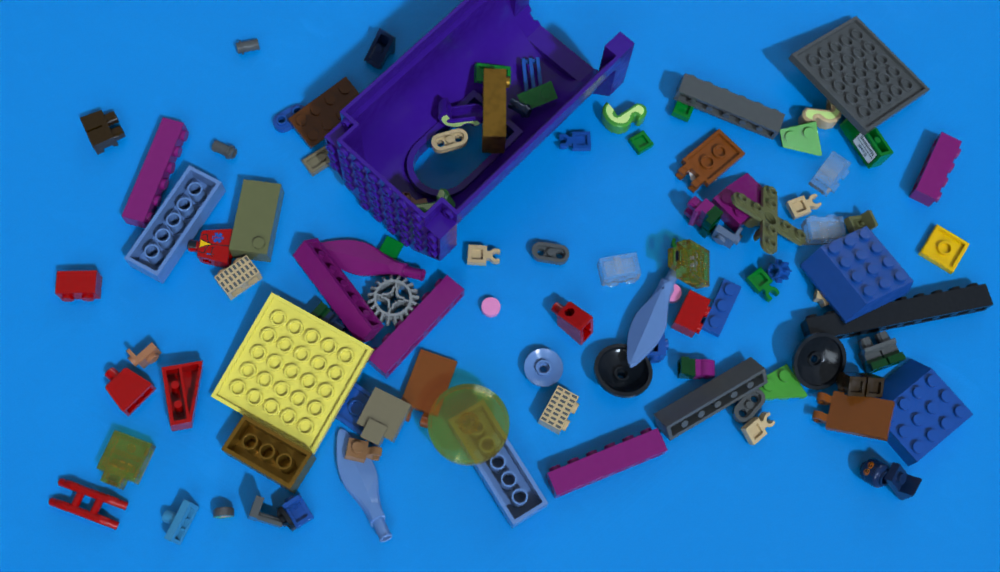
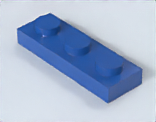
M726 279L723 280L701 330L719 337L742 288L741 286Z

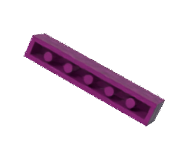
M162 118L122 214V218L127 224L146 228L155 215L157 207L161 205L163 191L168 188L170 174L174 173L177 157L181 156L182 145L188 139L189 132L184 123Z
M318 238L304 240L293 254V257L353 337L363 343L372 340L384 327L382 322L374 314Z
M448 275L444 279L440 278L435 283V288L431 292L428 291L421 299L422 302L418 306H413L414 310L408 312L409 315L404 321L400 320L396 324V329L382 339V344L378 348H373L374 351L368 362L386 379L464 296V289Z
M647 428L641 431V435L633 437V435L627 436L622 439V443L617 445L615 442L604 446V450L600 452L593 450L586 453L585 458L579 460L576 457L567 461L568 464L561 467L559 464L549 468L550 472L546 474V478L554 497L558 498L665 454L668 449L658 428L654 430Z

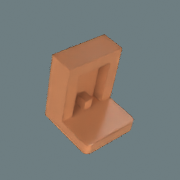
M152 342L137 356L130 349L126 350L130 355L127 359L135 367L139 364L143 369L149 364L156 362L161 354V351Z

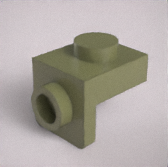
M871 210L843 220L849 233L865 226L870 230L878 226Z

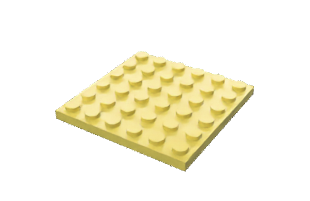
M271 292L211 397L242 415L245 414L315 455L374 349Z

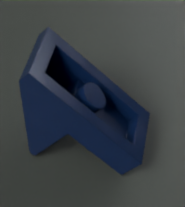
M379 28L364 61L377 69H382L389 53L395 52L396 37Z
M895 462L892 463L884 478L900 500L913 497L922 481L921 478L908 475L901 464Z

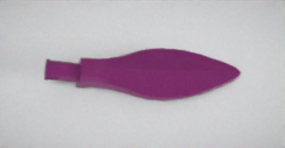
M336 240L321 243L340 269L358 276L393 275L397 277L399 275L404 279L408 277L423 281L425 278V269L411 267L407 263L395 260L368 243L355 240Z

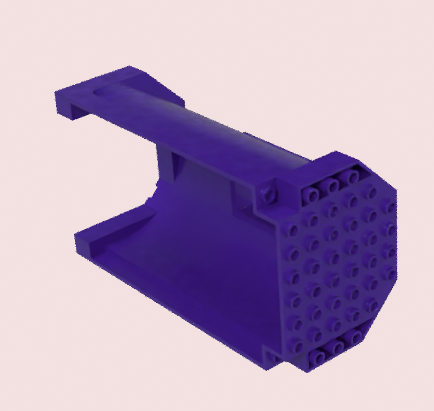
M464 0L340 111V123L324 136L325 147L328 151L327 156L330 160L329 164L338 172L344 180L345 186L359 200L360 206L364 210L372 212L376 221L379 223L383 222L386 225V229L392 235L396 234L405 247L409 246L414 251L441 261L457 246V224L591 94L610 96L624 82L635 43L619 32L605 45L598 71V69L592 68L542 27L538 20L533 19L530 14L532 10L529 6V0ZM539 57L542 84L551 81L558 98L533 108L528 118H522L519 113L509 109L508 104L511 105L509 101L513 97L519 101L517 95L524 92L521 58L526 60ZM484 63L510 66L511 85L510 88H506V134L509 137L506 139L505 152L490 154L459 185L446 189L455 202V208L443 197L436 202L439 190L424 185L417 178L414 167L418 158L431 146L432 137L451 128L439 121L438 103L447 97L451 106L472 103L483 106V83H474V64ZM526 64L528 90L532 89L529 64ZM533 64L535 87H537L538 80L536 64ZM409 192L415 200L426 198L427 203H436L424 213L402 193Z

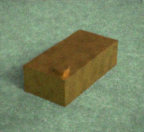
M484 68L482 153L505 152L506 88H510V76H506V69Z
M245 414L221 449L228 456L294 494L316 460L313 453Z

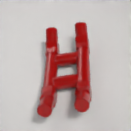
M64 478L59 479V486L75 491L76 494L71 504L52 497L48 502L50 506L114 530L117 529L118 521L98 513L103 502L123 510L127 508L128 502ZM84 495L95 499L90 511L79 507Z

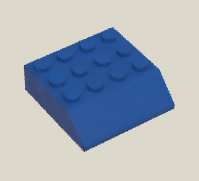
M867 226L821 246L800 265V268L844 323H848L906 295L914 282Z
M913 359L908 360L885 379L883 396L879 398L895 401L887 443L908 466L922 459L973 415L932 368Z

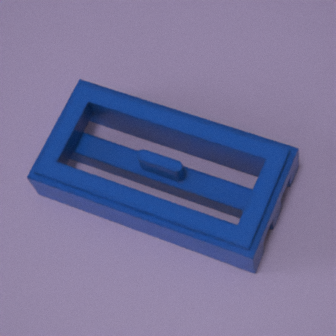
M539 57L526 60L521 58L524 92L528 91L526 64H529L531 88H535L533 64H536L538 86L542 85Z

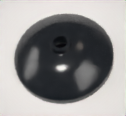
M816 332L806 336L797 345L792 357V370L795 378L800 384L813 390H821L833 385L836 382L837 374L843 372L846 365V351L842 342L836 336L826 332Z
M627 344L607 346L597 355L594 363V375L599 385L606 392L617 397L631 398L638 396L648 388L652 380L653 370L647 356L632 368L628 366Z

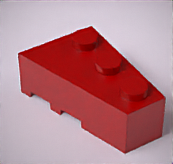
M203 360L161 367L171 430L178 431L193 428L203 373Z

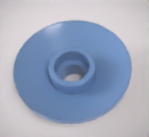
M544 348L537 349L527 356L524 363V372L527 379L534 385L548 387L558 382L561 378L563 363L559 355L554 351ZM545 367L547 371L541 372L539 368Z

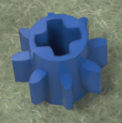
M776 259L775 263H769L770 266L766 272L772 280H775L776 283L789 280L788 276L792 270L788 267V262Z

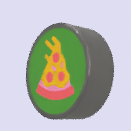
M219 507L213 510V518L223 519L235 516L233 507Z

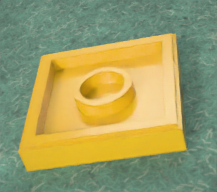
M937 224L934 226L918 255L947 273L952 274L967 250L969 243Z

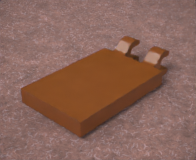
M718 129L682 159L681 163L683 166L678 169V173L675 176L682 180L691 172L696 179L690 183L691 185L688 189L694 193L702 184L706 187L711 185L745 155V152Z
M420 349L401 399L412 405V409L405 421L409 422L413 409L423 412L420 420L421 427L428 428L432 416L438 418L454 375L457 361Z
M833 391V396L818 392L816 399L818 404L829 405L830 409L828 414L814 410L812 416L814 422L826 424V430L883 441L888 440L895 401L865 396H847L844 392Z

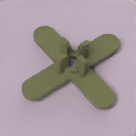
M765 185L761 189V205L747 198L743 193L735 192L731 196L732 203L738 209L751 216L744 222V225L748 228L760 225V229L755 232L753 239L757 241L760 238V245L766 253L772 255L777 252V233L799 246L806 243V235L801 229H797L788 221L778 217V196L774 187Z

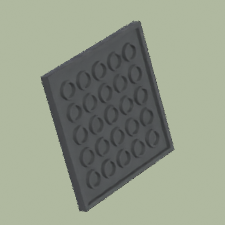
M857 16L794 52L788 58L863 136L930 90Z

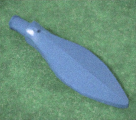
M675 268L668 270L666 277L660 280L653 295L640 308L632 320L627 339V362L630 368L640 363L655 348L665 332L670 298L674 291V284L680 276V272Z
M339 429L337 434V467L345 489L364 511L371 527L375 528L380 542H386L392 538V534L385 522V514L380 502L378 474L375 465L368 458H366L364 463L344 459L347 441L349 437H353L344 429Z

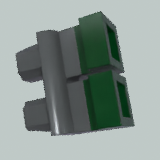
M886 331L874 336L877 341L876 345H873L870 337L858 341L861 350L858 356L865 373H875L897 365L906 359L904 353L898 350L896 339H890Z

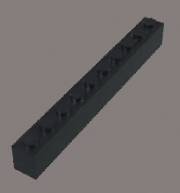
M972 283L965 288L956 286L945 292L936 290L929 295L920 293L909 299L907 297H900L848 323H844L835 311H828L821 316H817V314L806 316V319L800 325L804 338L812 333L826 332L836 336L838 339H844L981 312L990 308L993 302L986 284L978 285V283Z

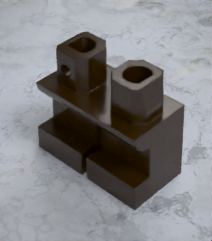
M100 110L80 117L92 147L98 155L105 152L104 149L111 145L118 146L117 141L126 137L121 125L112 129L110 127L119 122L114 111L104 114Z
M840 372L836 378L837 391H844V394L847 396L882 398L885 378L872 373Z

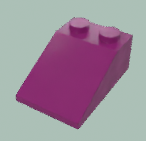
M748 173L724 188L711 201L723 211L721 220L734 233L751 216L738 209L732 203L731 196L735 192L743 193L747 198L761 205V189L763 187Z

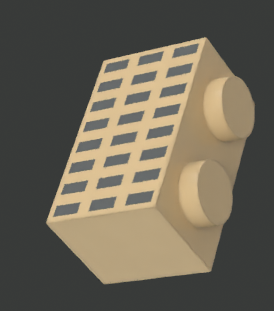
M247 255L237 258L231 266L221 269L214 277L230 300H233L263 279L259 270Z
M558 385L538 424L558 435L561 430L566 431L570 420H568L570 413L575 414L580 405L577 403L579 396Z

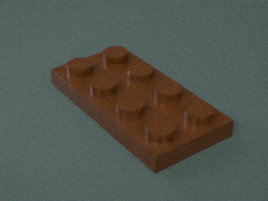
M344 77L288 118V121L307 146L312 149L325 139L324 136L340 123V111L356 98L359 92L348 78Z

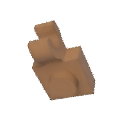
M349 437L344 459L364 463L366 458L379 461L382 448L376 446L368 447V441Z

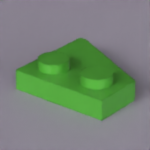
M816 121L780 129L779 134L782 147L822 156Z
M787 364L768 374V383L758 388L765 394V401L774 399L788 400L789 398L804 399L808 396Z

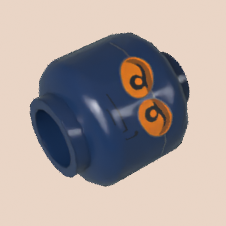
M871 458L862 463L860 475L864 482L873 487L880 488L888 484L884 478L890 467L878 459Z

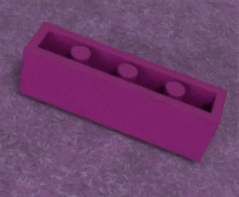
M943 132L938 135L909 196L910 198L928 207L933 202L937 203L942 195L940 190L948 182L949 178L946 176L955 166L953 161L961 152L959 147L962 141Z

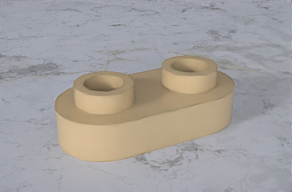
M461 128L438 133L432 137V149L436 153H446L463 148L468 142V134ZM442 143L444 146L439 147L438 144Z

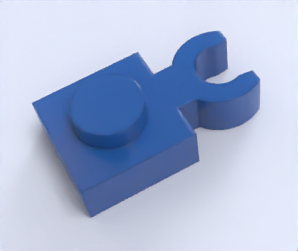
M590 131L572 132L571 136L567 134L559 135V140L566 141V143H560L559 149L572 147V151H591Z

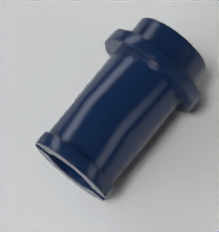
M514 97L509 101L511 105L508 104L509 109L519 113L522 118L530 116L532 108H530L529 104L525 105Z

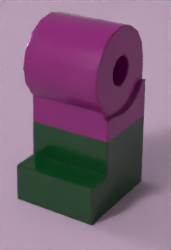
M681 356L678 360V378H715V361L710 359H690L689 357Z

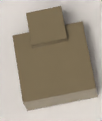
M375 387L357 421V424L364 428L360 437L379 447L384 438L394 443L412 409V405Z

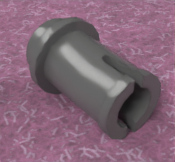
M257 38L243 42L239 40L236 43L238 54L242 53L243 55L244 52L260 50Z
M218 140L212 145V151L224 155L226 159H234L237 155V149L233 145L229 146Z

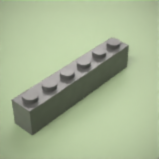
M686 73L681 78L673 98L676 101L771 140L780 132L785 114L776 109H771L759 102L749 100L745 96L737 95L728 89L717 87L711 82L700 80L694 75Z
M752 357L746 359L654 413L657 428L670 441L767 384L765 368Z

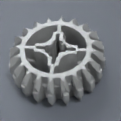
M390 275V280L382 277V283L376 280L375 284L377 287L371 286L370 289L373 293H368L370 300L367 301V304L382 323L386 320V326H389L390 322H393L394 326H396L397 321H404L409 315L408 312L414 310L413 306L419 305L417 303L419 296L416 295L418 290L413 289L414 284L412 282L407 284V278L401 281V276L398 275L396 279H393V275ZM392 288L390 292L383 293L384 291ZM399 289L408 295L409 300L399 295ZM396 295V301L395 303H392L391 307L390 300L392 301V298H394ZM378 301L388 306V312L383 311L378 306ZM405 308L402 311L395 313L397 309Z

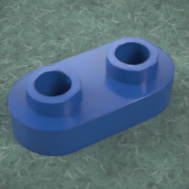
M296 104L277 114L273 118L275 130L285 133L293 129L288 118L304 106Z

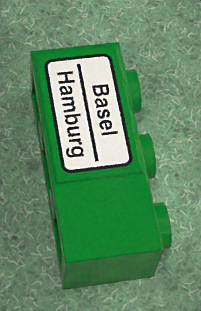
M847 119L839 125L868 169L882 165L894 153L877 128L863 136Z

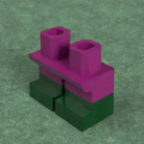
M694 196L687 203L688 207L684 214L690 219L689 225L693 226L696 224L701 228L699 234L705 239L717 227L723 211L707 198L702 202Z

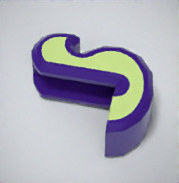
M446 97L438 103V119L443 125L451 128L462 127L466 124H470L473 127L479 126L483 123V106L477 103L451 106L450 101Z

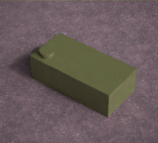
M243 180L229 245V251L233 258L247 255L250 260L271 262L284 198L281 184Z

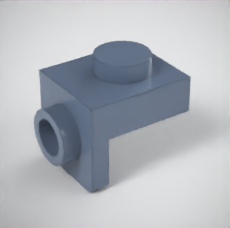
M718 225L711 237L716 243L730 249L733 243L737 245L743 237L740 234L743 228L739 227L737 232L733 234L721 225Z

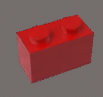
M97 270L57 271L55 294L62 301L73 302L74 299L94 301V299H101L102 276Z
M689 290L671 328L691 338L695 333L699 334L703 326L701 320L703 317H707L711 307L708 305L711 300Z

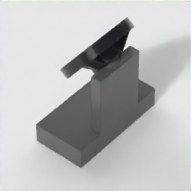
M256 495L248 517L249 520L262 522L277 528L287 526L292 532L296 530L294 523L280 505L276 507L277 517L260 512L264 498Z

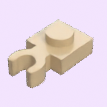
M812 194L807 200L803 195L786 202L785 205L793 220L809 215L812 212L811 209L816 210L822 205L821 202L815 204L812 201L816 199L817 194Z
M468 244L467 265L486 266V261H490L492 264H500V259L493 257L495 254H500V249L494 248L491 251H487V246Z
M762 412L759 417H753L741 427L750 445H755L768 434L765 429L775 424L773 420L767 421V417L771 415L770 412Z

